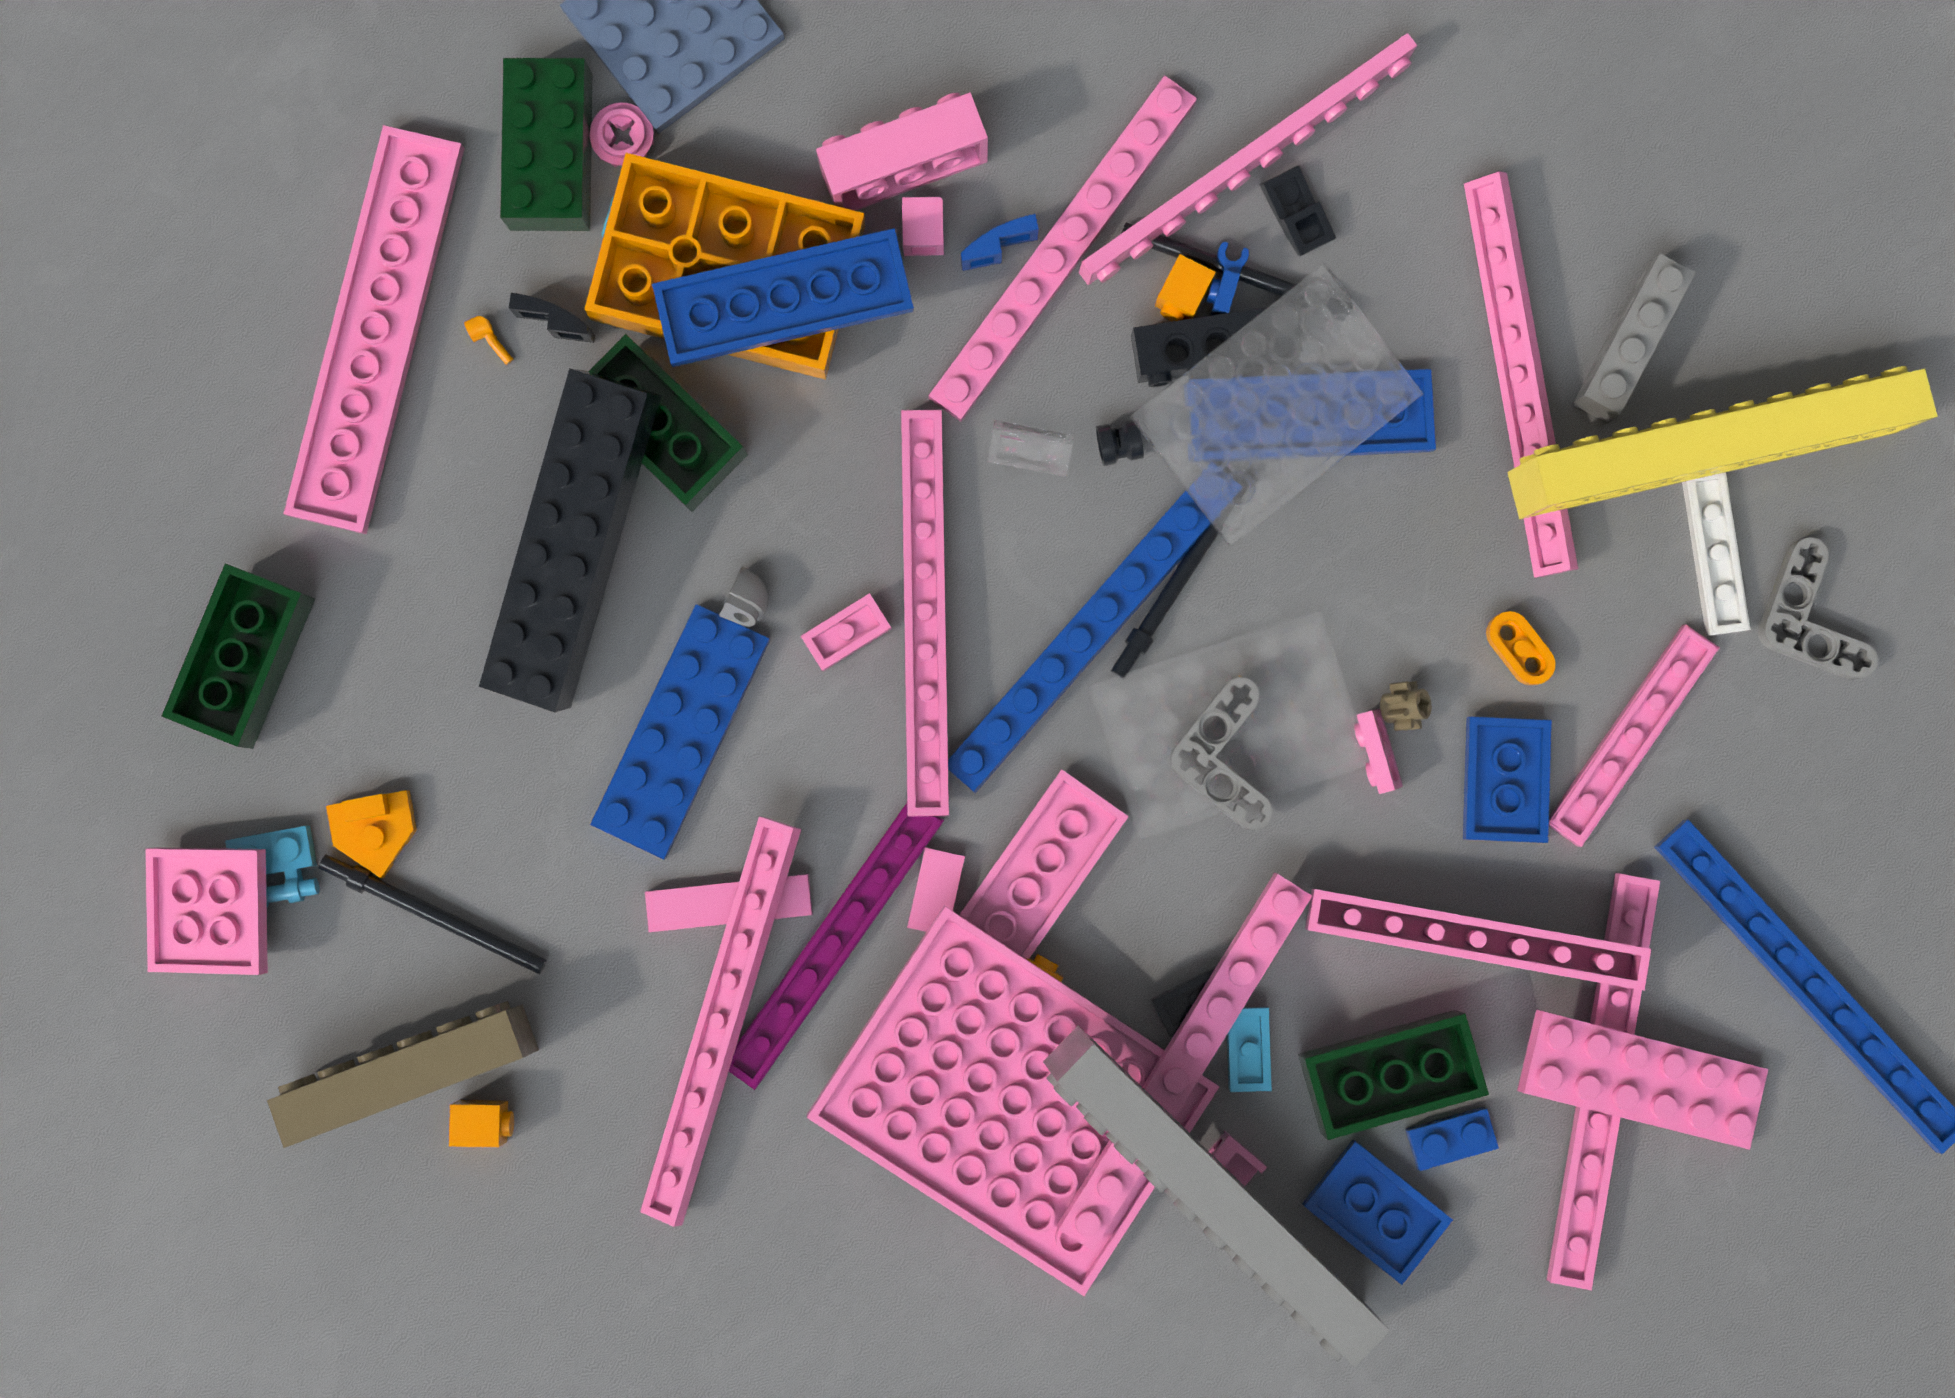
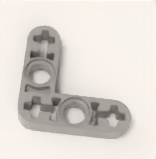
M1809 537L1794 542L1786 551L1758 630L1759 640L1766 648L1845 679L1855 680L1870 676L1878 665L1877 653L1872 646L1807 621L1828 564L1829 552L1826 545L1817 538ZM1811 548L1810 555L1816 558L1815 562L1806 564L1802 576L1791 575V571H1800L1804 564V558L1799 555V551ZM1789 583L1799 585L1803 591V599L1797 606L1789 604L1784 598V589ZM1783 623V631L1792 635H1801L1798 640L1786 637L1776 641L1777 634L1771 631V628ZM1814 635L1823 637L1827 642V652L1821 658L1813 656L1808 649V642ZM1859 652V660L1864 662V666L1852 670L1853 662L1844 658H1835L1838 653L1853 655Z
M1238 677L1225 684L1172 750L1169 763L1171 769L1178 777L1239 826L1246 830H1259L1269 824L1272 818L1273 809L1271 803L1264 795L1216 758L1259 702L1260 693L1256 684L1248 678ZM1245 686L1249 690L1246 697L1250 702L1248 705L1244 703L1237 705L1231 712L1239 717L1234 723L1231 717L1226 712L1217 709L1216 705L1220 701L1224 708L1227 707L1234 697L1230 692L1231 688L1240 689ZM1216 716L1224 721L1226 732L1222 738L1211 740L1204 734L1203 723L1208 717ZM1192 749L1198 753L1195 761L1203 768L1207 767L1208 761L1215 765V768L1205 774L1201 785L1194 780V778L1200 775L1197 770L1189 767L1184 771L1180 768L1182 759L1178 754L1181 750L1185 753L1192 751ZM1217 774L1228 776L1232 782V790L1224 798L1214 796L1209 788L1211 778ZM1241 787L1247 791V794L1241 797L1245 802L1253 805L1258 801L1262 805L1259 812L1263 817L1260 821L1252 819L1247 822L1244 819L1247 812L1239 804H1235L1233 811L1227 807V804L1237 797Z

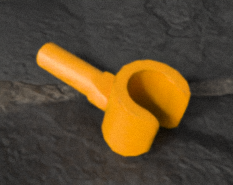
M476 316L464 322L465 328L473 342L486 338L488 344L505 365L514 360L497 339L489 320L482 316Z

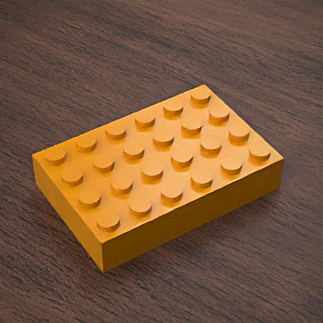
M625 153L584 310L591 321L665 339L652 287L653 283L863 236L865 214ZM839 329L728 355L826 380Z

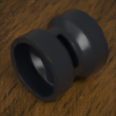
M1136 418L1125 420L1120 426L1112 427L1109 424L1096 426L1098 448L1103 466L1116 464L1118 459L1126 457L1131 461L1144 458L1142 437Z

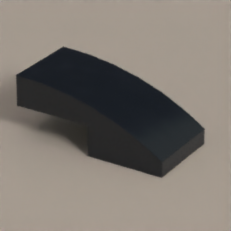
M1299 165L1259 184L1279 225L1298 256H1302L1336 238L1320 201L1315 202Z
M511 293L509 309L517 318L548 321L547 330L557 339L594 343L595 334L589 326L567 310L539 298Z

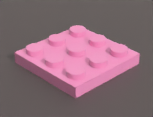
M166 847L146 849L148 972L241 975L268 973L266 849Z

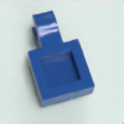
M1223 242L1217 252V261L1223 269L1221 280L1213 278L1206 300V302L1213 304L1210 315L1229 313L1241 269L1249 257V250L1247 248H1243L1240 259L1230 261L1225 254L1228 243Z

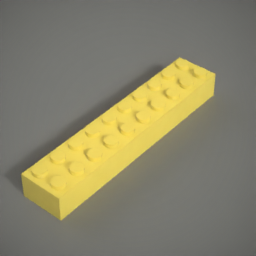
M1906 366L1896 367L1881 372V376L1870 379L1868 374L1844 380L1842 385L1831 387L1830 383L1817 385L1805 389V393L1793 396L1792 392H1785L1767 398L1766 402L1754 404V400L1745 401L1729 406L1727 411L1716 413L1715 409L1705 410L1692 414L1690 419L1677 422L1676 418H1670L1651 424V428L1638 431L1637 426L1613 432L1611 437L1599 440L1598 435L1576 440L1572 446L1560 449L1559 444L1536 449L1534 454L1520 458V465L1507 472L1519 520L1898 433L1938 417L1926 370L1921 369L1908 372Z

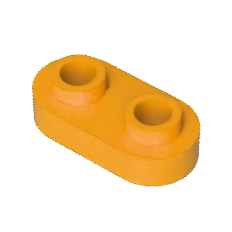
M1507 611L1496 615L1490 620L1486 629L1487 640L1519 682L1533 686L1542 684L1551 678L1555 671V658L1521 614ZM1502 626H1508L1512 630V638L1510 640H1504L1501 637L1500 630ZM1528 658L1534 659L1537 663V670L1534 673L1529 672L1525 667V662Z

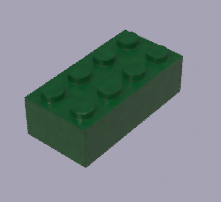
M503 58L500 218L510 231H590L591 142L589 133L592 123L593 74L584 58Z
M627 334L588 371L662 395L642 465L691 512L748 455L744 447Z
M225 563L161 717L236 747L253 749L316 598Z
M1457 1010L1298 1054L1320 1134L1327 1140L1489 1095L1466 1013Z

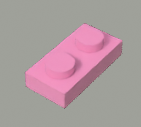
M869 593L801 635V638L821 670L825 671L892 628Z
M1380 709L1358 714L1357 719L1359 723L1354 725L1355 735L1360 747H1366L1370 762L1366 763V773L1371 786H1377L1379 794L1403 787Z

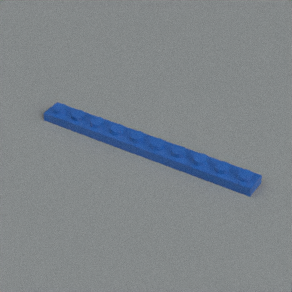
M1210 462L948 759V770L976 793L1182 560L1199 537L1242 490V486L1214 463Z
M1688 819L1682 820L1654 848L1936 1153L1943 1154L1955 1143V1107Z

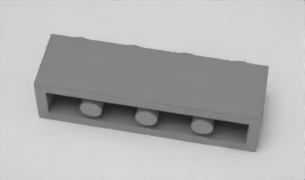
M1658 254L1645 266L1571 405L1605 423H1609L1621 415L1696 272L1662 254Z

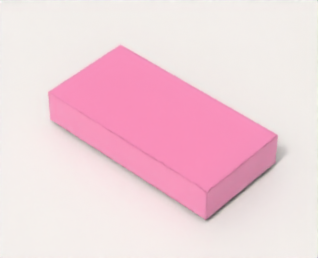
M925 847L907 928L927 932L944 905L953 911L965 856Z

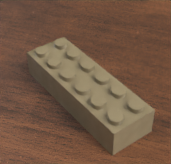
M508 1001L476 1012L478 1019L476 1022L472 1023L469 1015L436 1027L438 1032L436 1037H433L431 1030L396 1042L399 1051L395 1052L393 1045H389L357 1057L359 1066H356L354 1059L319 1071L317 1072L319 1081H317L315 1074L279 1086L280 1095L267 1100L283 1148L539 1051L523 1004L513 1008L510 1007Z

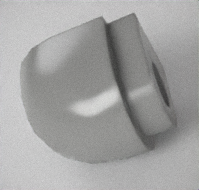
M741 567L719 616L748 627L755 625L756 621L763 619L767 610L769 595L762 579L752 571Z

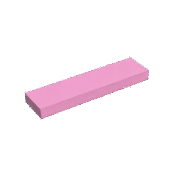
M809 874L787 876L775 919L813 915ZM739 882L646 891L645 899L649 932L727 924Z

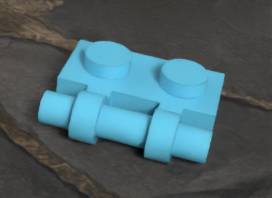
M301 826L225 840L226 848L266 849V875L280 872L285 873V884L269 887L266 884L267 907L269 903L283 900L295 903L304 901L305 896L319 894L320 887L317 878L303 880L301 871L302 868L317 866L311 826Z

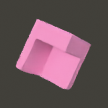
M902 197L904 256L944 255L943 200L941 197Z
M1226 1131L1209 1149V1152L1244 1186L1247 1185L1257 1171L1262 1174L1267 1168L1262 1161Z

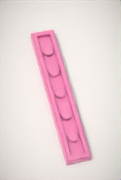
M1687 624L1680 627L1549 816L1550 828L1577 847L1583 846L1720 647Z

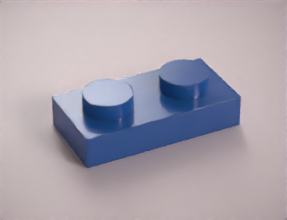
M1485 1107L1405 1129L1415 1165L1419 1171L1499 1149L1490 1116Z

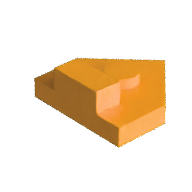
M410 790L377 794L326 806L333 846L379 878H385L399 853L417 831Z

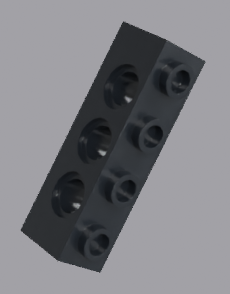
M1294 303L1133 327L1131 334L1138 383L1148 382L1149 387L1166 386L1173 383L1172 378L1188 376V380L1209 379L1213 377L1212 372L1228 370L1229 375H1241L1253 371L1252 366L1268 364L1269 369H1281L1293 365L1292 360H1297L1302 352ZM1252 333L1260 334L1266 341V348L1262 350L1252 349L1246 342V336ZM1212 339L1222 341L1226 346L1227 353L1222 356L1210 354L1206 348V342ZM1172 345L1181 346L1186 351L1187 359L1182 362L1171 361L1167 357L1165 350Z

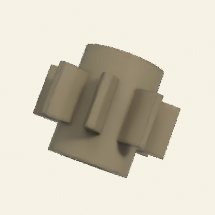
M1417 681L1390 683L1391 693L1383 694L1380 700V711L1386 723H1394L1395 731L1421 729V720L1428 719L1431 714L1432 705L1428 692L1425 689H1418Z

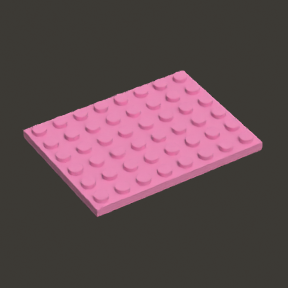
M944 905L806 1116L818 1126L1079 1294L1085 1296L1155 1187L1142 1172L1094 1251L1058 1230V1222L1109 1139L1105 1135L1108 1130L1103 1135H1100L1084 1119V1115L1076 1108L1079 1104L1078 1101L1073 1106H1070L1053 1089L1054 1086L1046 1079L1051 1072L1043 1061L1079 1025L1136 1082L1143 1086L1165 1050ZM1204 1075L1201 1076L1175 1118L1189 1133L1220 1087Z

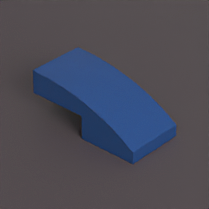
M1036 214L1006 222L973 241L961 252L962 271L1002 263L1001 247L1038 240L1039 228Z

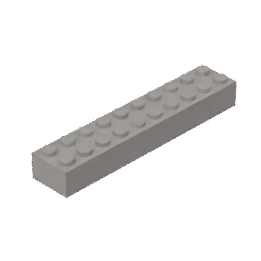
M1079 1025L1043 1061L1051 1072L1046 1079L1054 1086L1053 1089L1070 1106H1073L1078 1101L1079 1104L1076 1108L1084 1115V1119L1100 1135H1103L1108 1130L1105 1135L1114 1144L1115 1149L1131 1164L1135 1162L1144 1173L1143 1175L1161 1193L1165 1192L1174 1201L1173 1204L1191 1222L1194 1220L1203 1229V1233L1220 1250L1224 1249L1233 1258V1262L1248 1277H1253L1279 1306L1283 1305L1297 1324L1308 1334L1312 1333L1320 1341L1319 1344L1337 1362L1344 1357L1356 1367L1389 1333V1328L1351 1288Z

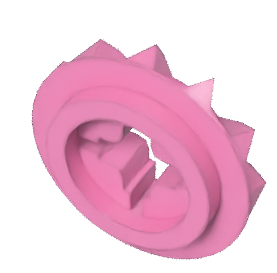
M620 102L604 107L594 117L590 126L589 136L593 150L601 160L613 165L615 168L622 166L625 153L647 157L651 145L654 144L653 125L639 107L630 103ZM613 125L616 129L619 128L622 131L632 128L629 136L632 139L633 145L631 146L623 141L617 145L613 144L617 138L610 126Z

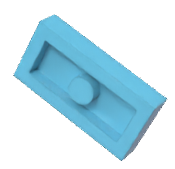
M1244 1007L1227 1034L1228 1089L1230 1092L1272 1091L1268 1007Z

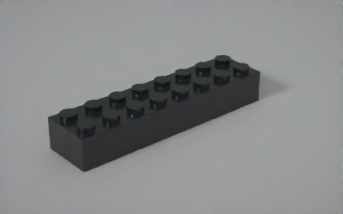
M569 368L479 687L554 713L571 708L662 395L592 372Z

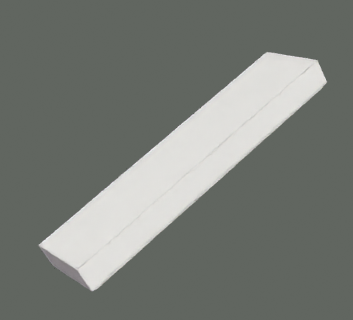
M1726 472L1682 482L1706 636L1751 630Z

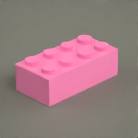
M971 92L960 95V93L948 94L937 101V105L923 110L921 107L907 109L899 115V119L885 124L883 121L869 123L861 128V133L847 138L844 135L831 137L822 143V147L816 149L821 173L833 205L854 211L988 162V137Z

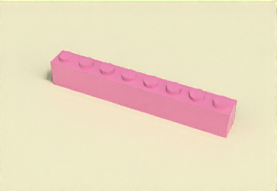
M1311 890L1312 897L1309 902L1305 929L1309 931L1645 991L1651 949L1329 891Z

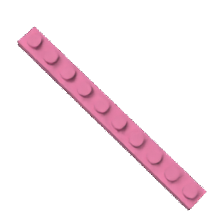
M1408 33L1083 260L1079 270L1081 277L1087 285H1090L1097 279L1101 283L1110 279L1121 269L1119 264L1129 256L1136 260L1153 247L1151 242L1162 233L1166 237L1174 234L1186 223L1184 218L1196 210L1199 214L1205 212L1218 201L1216 195L1228 187L1231 191L1238 189L1250 179L1251 175L1249 172L1261 164L1264 169L1269 167L1283 155L1281 150L1292 142L1296 146L1300 145L1314 134L1315 129L1313 127L1325 119L1327 123H1331L1347 110L1346 104L1356 97L1362 101L1370 96L1380 86L1378 81L1389 74L1393 79L1404 72L1411 65L1409 58L1416 49L1417 44Z
M1164 75L928 395L931 401L962 422L1194 107L1197 101L1195 96Z
M1498 171L1464 184L1514 468L1520 465V458L1534 454L1536 449L1555 445L1556 442L1507 173ZM1568 509L1524 518L1534 578L1578 569Z
M901 410L908 817L949 816L942 410Z
M759 816L640 1211L673 1227L681 1226L684 1222L801 832L799 828Z
M1274 873L1142 1086L1174 1118L1177 1117L1312 897L1311 894L1277 873ZM1110 1140L1057 1224L1058 1230L1092 1251L1095 1250L1142 1173L1135 1162L1131 1164L1115 1149L1114 1144Z
M1615 873L1604 941L1649 948L1660 881ZM1597 982L1590 1023L1635 1035L1642 990ZM1577 1106L1575 1108L1546 1279L1550 1283L1592 1291L1621 1117Z

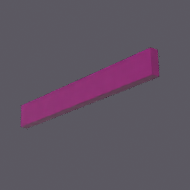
M907 803L737 1043L729 1069L731 1074L754 1090L758 1087L944 820L938 816L908 817Z

